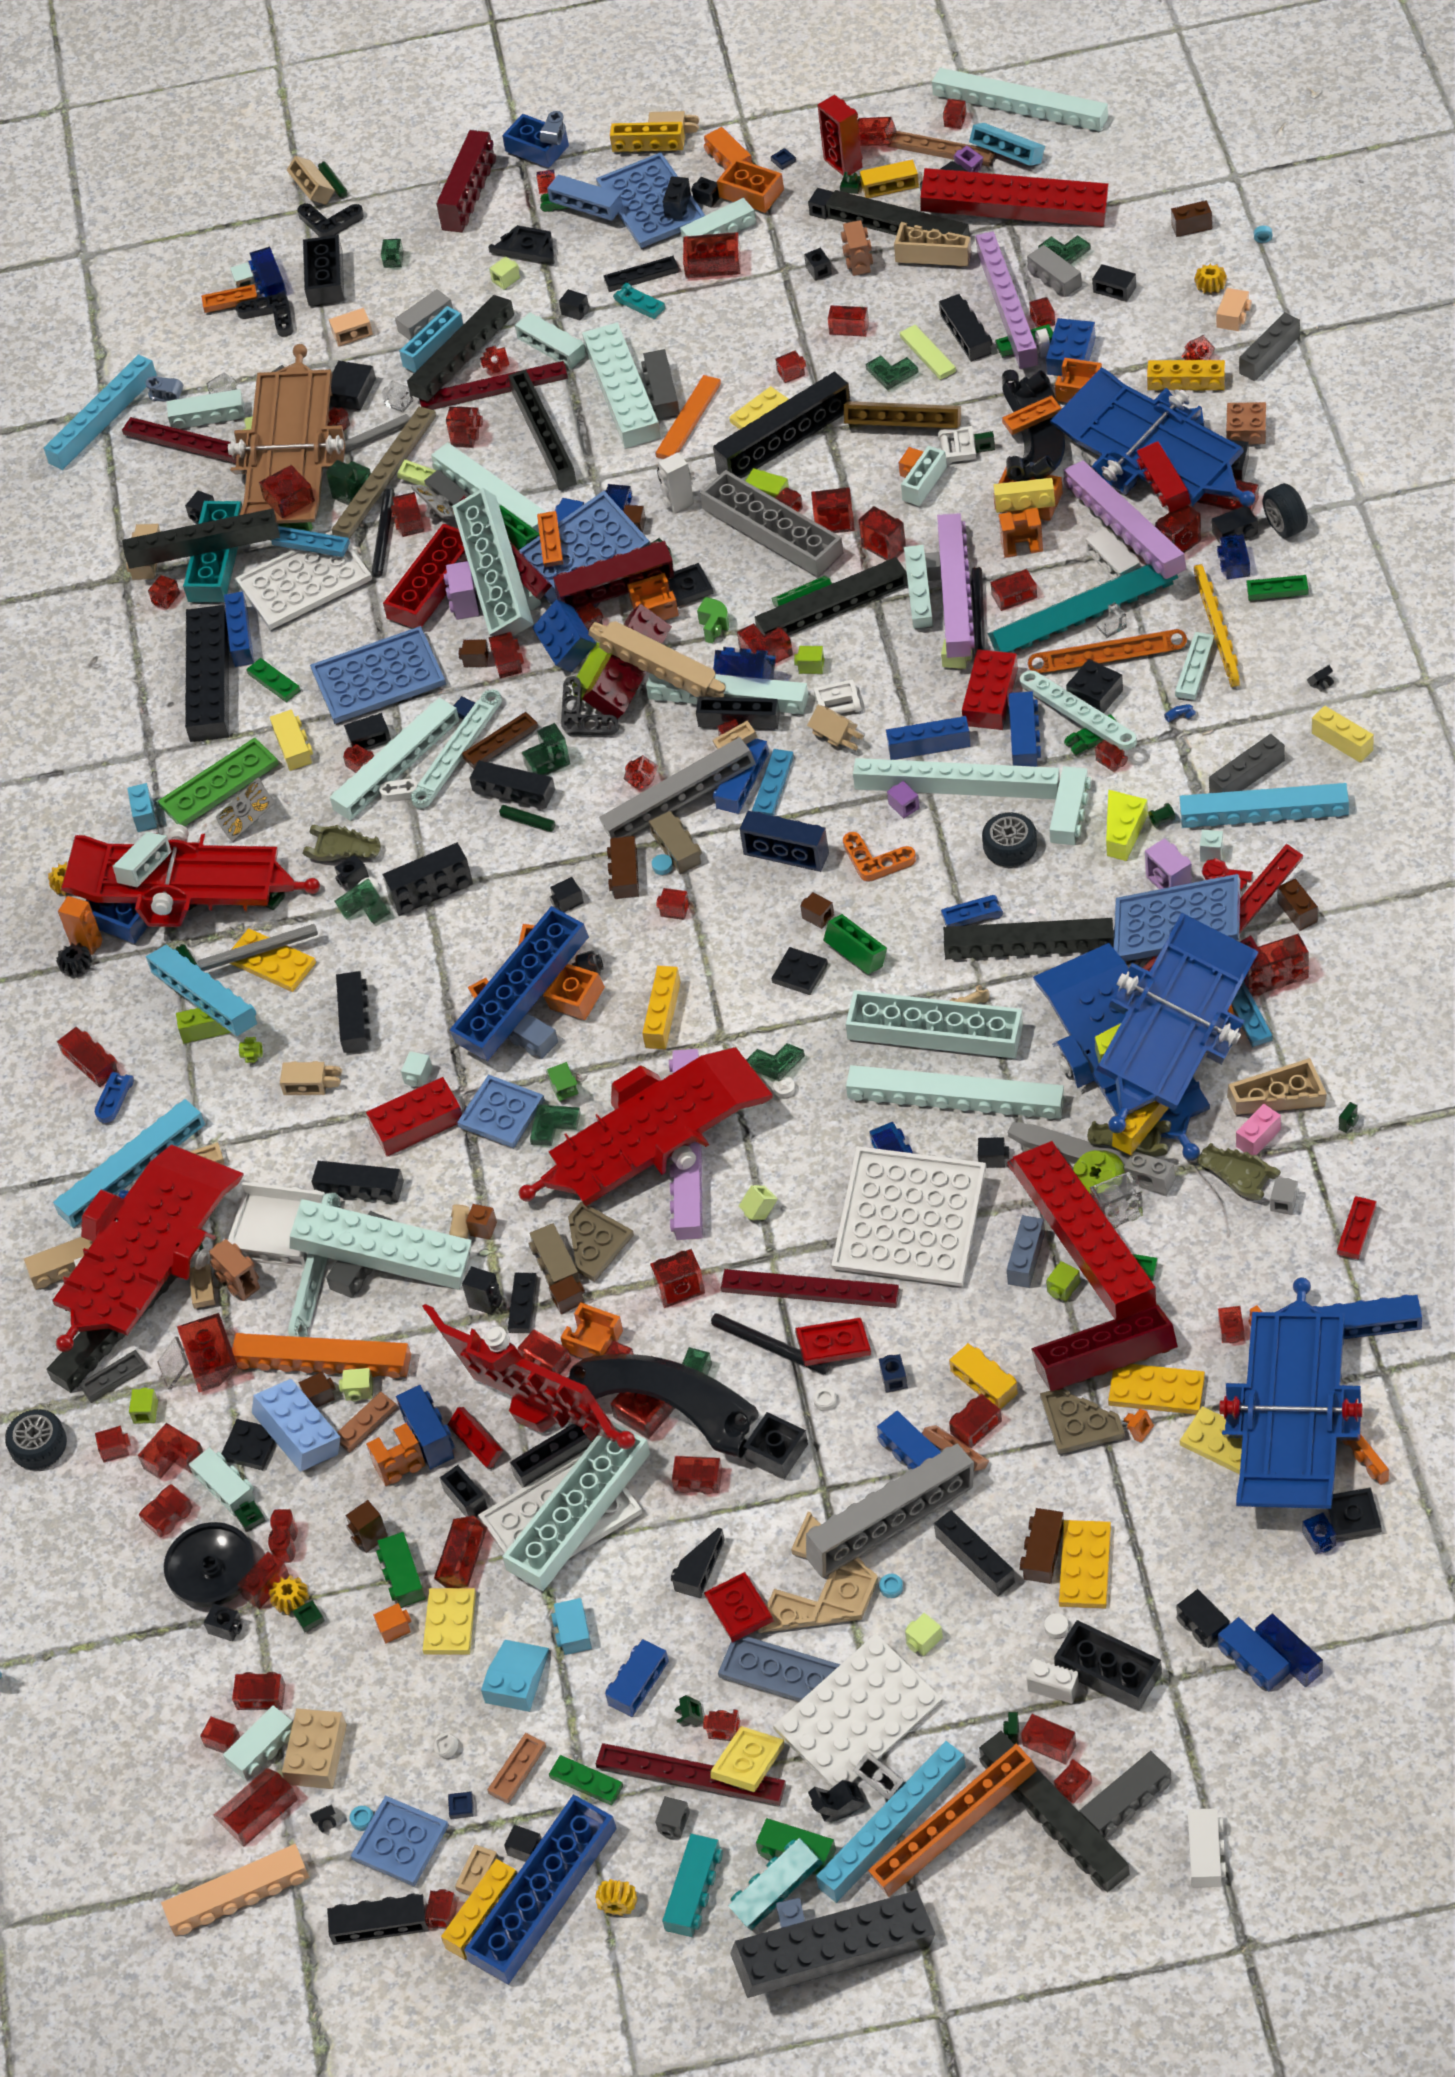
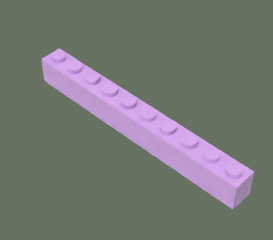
M994 231L976 235L977 253L1019 369L1037 366V347Z
M1084 460L1063 469V483L1065 487L1073 491L1074 495L1080 498L1086 507H1090L1094 514L1104 521L1106 526H1110L1116 535H1119L1127 545L1134 549L1136 554H1140L1145 562L1154 568L1156 573H1160L1165 579H1168L1186 570L1184 553Z
M961 513L937 515L947 658L971 656V648H975L974 636H970L974 635L973 623H969L973 622L972 610H968L972 609L971 597H967L971 596L970 584H966L970 583L969 571H967L969 570L968 559H964L968 558L967 546H963L967 545L965 521H961Z
M698 1049L673 1050V1059H669L670 1072L674 1073L698 1058ZM697 1142L689 1145L692 1152L696 1155V1161L690 1168L681 1170L674 1162L670 1165V1177H674V1182L670 1183L671 1196L674 1195V1200L670 1201V1212L674 1214V1219H670L671 1232H675L676 1240L703 1238L701 1144Z

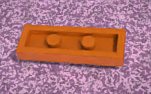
M255 284L201 295L205 313L236 307L239 302L258 298Z
M1051 395L1002 417V423L1010 434L1014 435L1054 417L1062 408Z
M557 512L537 514L544 568L564 564Z

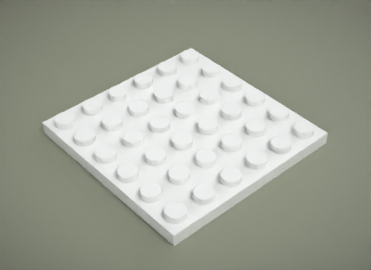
M857 1146L833 1255L832 1269L963 1287L986 1172V1163Z

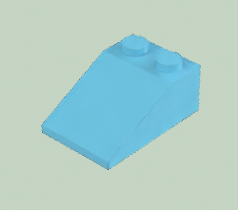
M504 1640L487 1670L481 1688L485 1703L530 1712L550 1651L549 1648Z

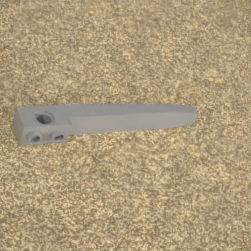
M1013 1122L1008 1130V1137L1030 1149L1053 1141L1065 1160L1072 1164H1075L1083 1154L1089 1151L1105 1150L1118 1155L1124 1164L1125 1175H1123L1122 1182L1166 1196L1176 1179L1173 1163L1136 1151L1129 1155L1101 1145H1093L1088 1141L1033 1124Z

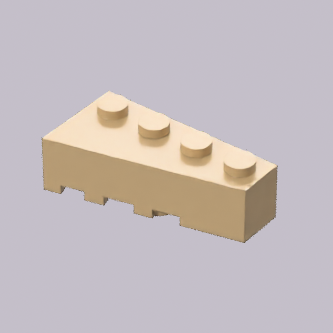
M901 222L894 242L895 262L968 266L971 259V238L950 232L941 234L937 229L927 231L918 225H915L913 228L907 226V223Z
M1310 1058L1228 1084L1227 1098L1235 1115L1255 1113L1263 1104L1274 1111L1325 1107L1327 1096Z

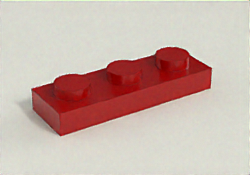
M1358 1196L1354 1197L1337 1248V1255L1359 1260L1377 1201Z
M457 1407L447 1425L486 1468H493L503 1450L464 1407Z

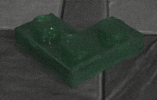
M1078 235L1065 245L1051 236L1038 246L1040 248L1045 245L1069 264H1072L1091 250V244Z
M880 355L865 364L866 370L887 390L919 373L918 367L908 357L891 365Z
M369 878L334 900L346 919L361 909H364L373 924L390 914V911Z
M786 1043L775 1055L756 1049L746 1061L755 1072L780 1081L805 1054L803 1049Z
M538 1105L530 1136L531 1144L552 1146L556 1128L577 1130L581 1113L580 1108Z

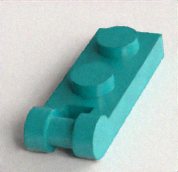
M625 283L621 290L613 295L618 303L652 319H655L665 309L664 302L634 289L629 283Z

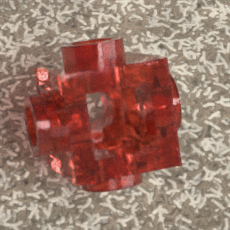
M1202 335L1185 345L1182 357L1185 360H1211L1210 356L1214 352L1215 347Z
M496 346L485 348L486 352L482 353L483 357L480 358L482 368L492 371V374L502 372V367L510 365L505 347L499 349ZM493 356L497 358L496 363L491 361Z
M642 755L627 763L623 779L639 790L653 782L658 765Z

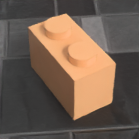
M1232 288L1226 289L1216 313L1217 328L1239 331L1241 324H1244L1246 321V312L1250 311L1252 301L1249 300V291Z
M364 308L329 319L331 331L338 347L373 335L371 324Z

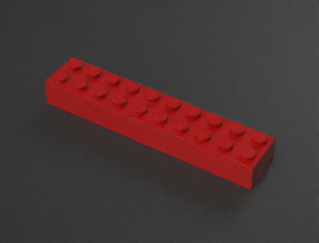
M924 168L920 211L1104 227L1109 183Z
M1053 1141L1013 1156L1014 1175L1115 1321H1120L1157 1305L1156 1287Z

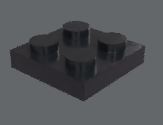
M699 563L674 571V578L668 580L669 589L676 598L677 607L714 594L713 588Z
M789 947L771 978L772 983L811 995L827 967L828 961L826 958Z
M236 1419L221 1454L226 1459V1462L263 1471L275 1441L261 1424Z
M1371 1487L1333 1494L1331 1509L1327 1510L1335 1540L1382 1532Z

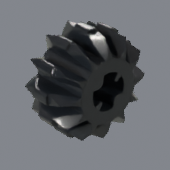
M71 943L69 947L64 946L63 950L58 951V957H56L60 971L68 977L73 974L76 977L79 973L85 974V970L90 969V963H92L89 949L81 945V943L77 945Z

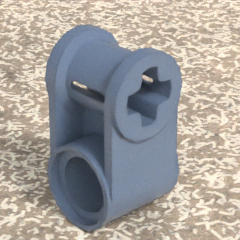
M552 111L548 114L540 132L541 143L561 144L562 137L566 131L562 112Z
M158 376L149 377L145 383L149 389V398L153 401L163 402L179 399L184 386L178 379Z

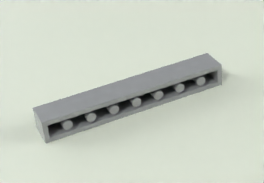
M741 737L603 814L599 819L610 838L631 836L647 827L650 820L668 811H675L756 763L751 751Z

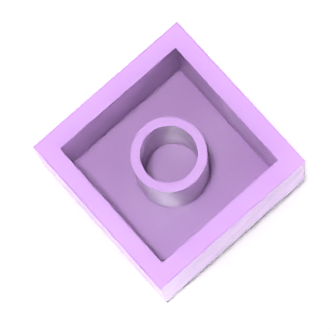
M468 561L446 565L447 573L444 574L445 584L449 585L446 588L447 598L452 599V601H449L451 613L455 612L456 620L479 616L476 590Z
M1164 838L1145 850L1146 877L1158 889L1191 883V861L1188 857L1183 856L1173 843L1170 844Z

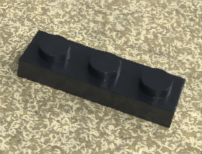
M515 1272L508 1321L509 1333H531L537 1273Z

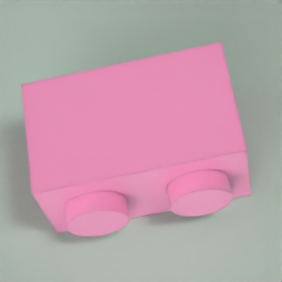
M1263 1104L1236 1131V1147L1243 1152H1248L1250 1155H1257L1281 1130V1115Z

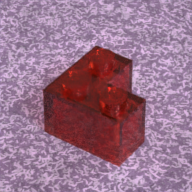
M449 407L446 424L451 445L454 447L474 448L475 441L479 439V428L483 425V416L480 415L479 408Z
M754 623L737 631L739 648L758 672L793 655L791 639L781 627L766 635H763Z
M165 1423L138 1454V1458L144 1470L161 1479L174 1463L192 1473L189 1463L204 1451L198 1441L170 1424Z

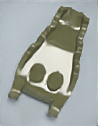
M311 825L309 832L317 836L318 840L315 849L306 846L302 854L317 861H332L350 858L353 855L356 857L374 858L380 852L381 843L376 836L374 839L368 836L364 837L361 832L358 833L354 829L349 831L346 826L342 828L339 825L329 827Z
M1166 1120L1158 1121L1135 1151L1151 1157L1167 1154L1168 1145L1160 1144L1162 1133L1170 1131L1171 1122ZM1093 1121L1088 1129V1141L1093 1145L1112 1146L1113 1132L1109 1129L1108 1123L1097 1124L1096 1121Z
M1213 1143L1204 1148L1197 1158L1198 1164L1213 1171L1236 1193L1252 1200H1261L1264 1196V1192L1261 1189L1269 1178L1275 1179L1281 1174L1279 1169L1268 1165L1256 1155H1250L1248 1152L1242 1154L1237 1149L1233 1151L1227 1148L1224 1151L1223 1149L1216 1148Z

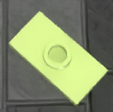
M404 459L397 473V478L426 486L424 480L436 470Z

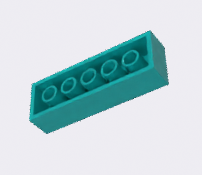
M204 501L198 524L240 515L242 509L241 501ZM238 547L190 556L183 584L188 602H225L224 595L228 593Z

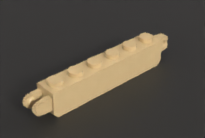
M616 621L610 622L608 626L594 622L590 627L588 635L600 642L599 648L603 649L606 653H611L624 662H629L639 669L647 671L657 678L663 679L675 687L691 693L695 697H724L723 692H725L726 687L723 682L721 683V681L715 679L716 674L713 669Z

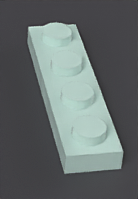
M1200 632L1194 633L1175 690V697L1196 699L1215 641V635Z

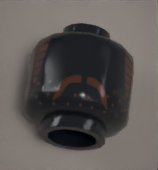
M595 951L577 954L575 962L572 963L574 966L596 972L599 976L601 971L604 970L601 955L596 954Z

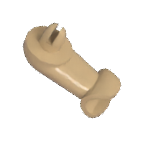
M978 985L975 992L958 999L951 998L949 1001L978 1004L979 1002L986 1003L989 1000L990 993L988 989L982 991V986Z
M459 1204L452 1206V1221L449 1235L468 1239L469 1229L466 1224L470 1211L468 1206Z

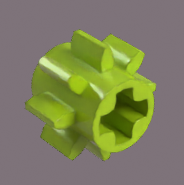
M246 1037L244 1042L239 1043L240 1058H245V1063H255L258 1061L257 1058L262 1057V1042H256V1037Z

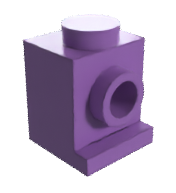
M967 145L962 150L959 149L953 157L954 162L961 165L968 172H978L982 168L983 157Z

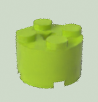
M1105 1150L1086 1152L1078 1159L1073 1168L1079 1180L1089 1194L1092 1195L1115 1192L1121 1186L1123 1175H1125L1124 1164L1119 1156Z

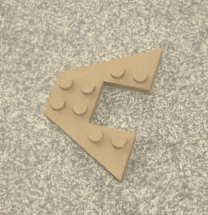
M809 1511L791 1549L793 1555L806 1558V1533L812 1527L821 1525ZM857 1557L829 1574L818 1602L774 1589L766 1606L774 1622L757 1631L763 1633L862 1620L878 1583V1576Z

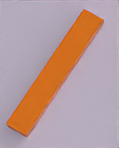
M706 375L702 376L655 452L657 458L665 459L680 452L721 385L720 379Z

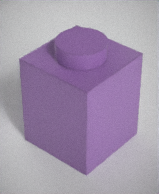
M904 781L887 791L888 804L903 819L920 808L918 794Z

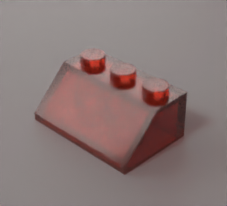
M216 1313L177 1326L198 1392L220 1386L238 1367L220 1314Z
M266 1768L213 1816L244 1847L298 1799L293 1787L278 1772Z

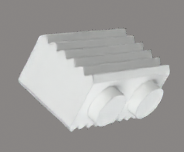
M1036 1658L1032 1660L1026 1676L1027 1690L1072 1704L1079 1689L1078 1672H1073L1072 1669L1068 1670V1668L1064 1669V1667L1060 1668L1059 1665L1046 1664L1045 1661H1037Z

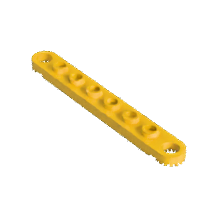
M1194 565V575H1196L1195 579L1213 635H1215V641L1226 675L1229 677V684L1231 687L1240 686L1236 667L1238 666L1236 654L1232 655V642L1227 640L1228 630L1226 625H1222L1223 615L1221 610L1218 611L1217 597L1212 594L1214 593L1213 584L1208 582L1203 565Z

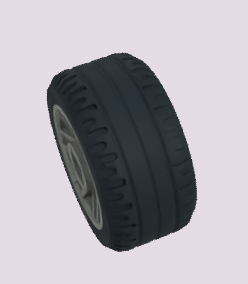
M1283 483L1264 493L1262 503L1266 518L1279 536L1289 538L1306 529L1308 524L1306 507L1294 487Z
M1005 812L995 815V817L987 821L982 831L984 853L989 860L1000 866H1018L1027 862L1034 855L1037 848V833L1033 822L1025 815L1016 812Z
M33 1409L19 1414V1416H16L11 1421L6 1430L5 1443L12 1459L18 1465L26 1469L38 1470L52 1465L63 1455L67 1444V1436L61 1421L56 1415L46 1410Z

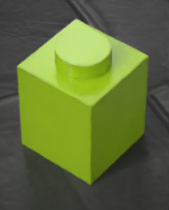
M799 646L798 654L794 655V665L798 666L799 674H823V646Z
M1060 1261L1046 1280L1047 1292L1053 1298L1066 1302L1081 1283L1080 1270Z
M132 1389L129 1414L133 1424L156 1422L159 1400L154 1389Z

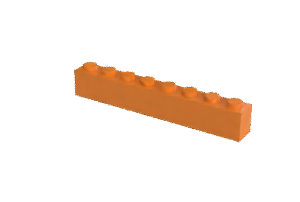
M244 1333L235 1334L230 1355L234 1366L240 1369L256 1368L264 1371L272 1369L284 1372L302 1371L305 1373L323 1371L325 1374L331 1375L334 1373L343 1374V1370L370 1368L372 1377L388 1376L390 1378H407L411 1360L408 1343Z
M1016 1743L868 1870L873 1880L890 1897L1034 1774L1037 1770L1032 1759Z

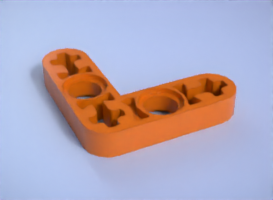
M848 832L843 836L844 849L858 875L864 881H873L912 866L916 861L915 850L910 846L900 847L873 858L859 833ZM849 841L856 842V847L854 848L852 842ZM857 854L866 855L863 859L855 858ZM885 861H891L893 863L891 866L888 867L882 865V863Z

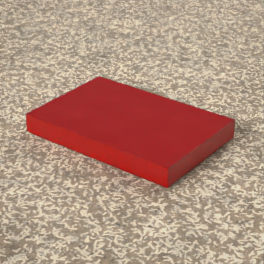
M861 1317L795 1328V1334L805 1366L871 1355V1348Z
M745 1572L704 1592L705 1598L732 1643L774 1622L772 1615Z

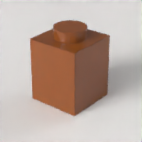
M477 1204L472 1205L466 1220L470 1236L491 1239L497 1224L494 1208Z

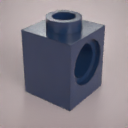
M901 1354L887 1355L884 1358L878 1359L886 1393L908 1388Z

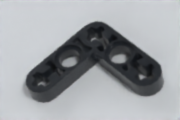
M309 203L301 204L297 208L300 220L319 237L336 235L359 222L364 217L363 208L359 204H352L328 219ZM314 220H320L319 222L312 223ZM339 220H345L342 223H336Z
M285 294L246 300L236 305V312L240 319L274 314L278 335L287 337L293 333L290 306ZM261 305H267L264 308H258ZM280 314H287L284 317H278Z
M576 676L566 678L563 683L561 727L563 730L571 735H613L617 733L620 725L616 717L612 715H581L582 683ZM572 682H575L576 685H578L577 687H574L575 696L571 695L572 691L570 687H568V685H572ZM571 700L577 702V707L574 710H568L566 707L567 703ZM570 720L574 724H580L579 720H581L582 729L578 725H572L571 729H569L566 724H569ZM588 720H594L596 723L595 727L591 730L585 728V723ZM599 720H601L602 724H609V721H612L615 726H611V729H608L607 726L601 725V730H599Z

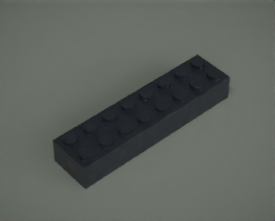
M834 371L713 446L717 474L720 475L727 470L742 479L750 474L753 468H760L844 415V404L851 401L849 383Z
M225 605L186 609L185 728L190 742L229 738V636Z
M918 1890L736 1940L730 1955L747 1998L930 1947L935 1931Z

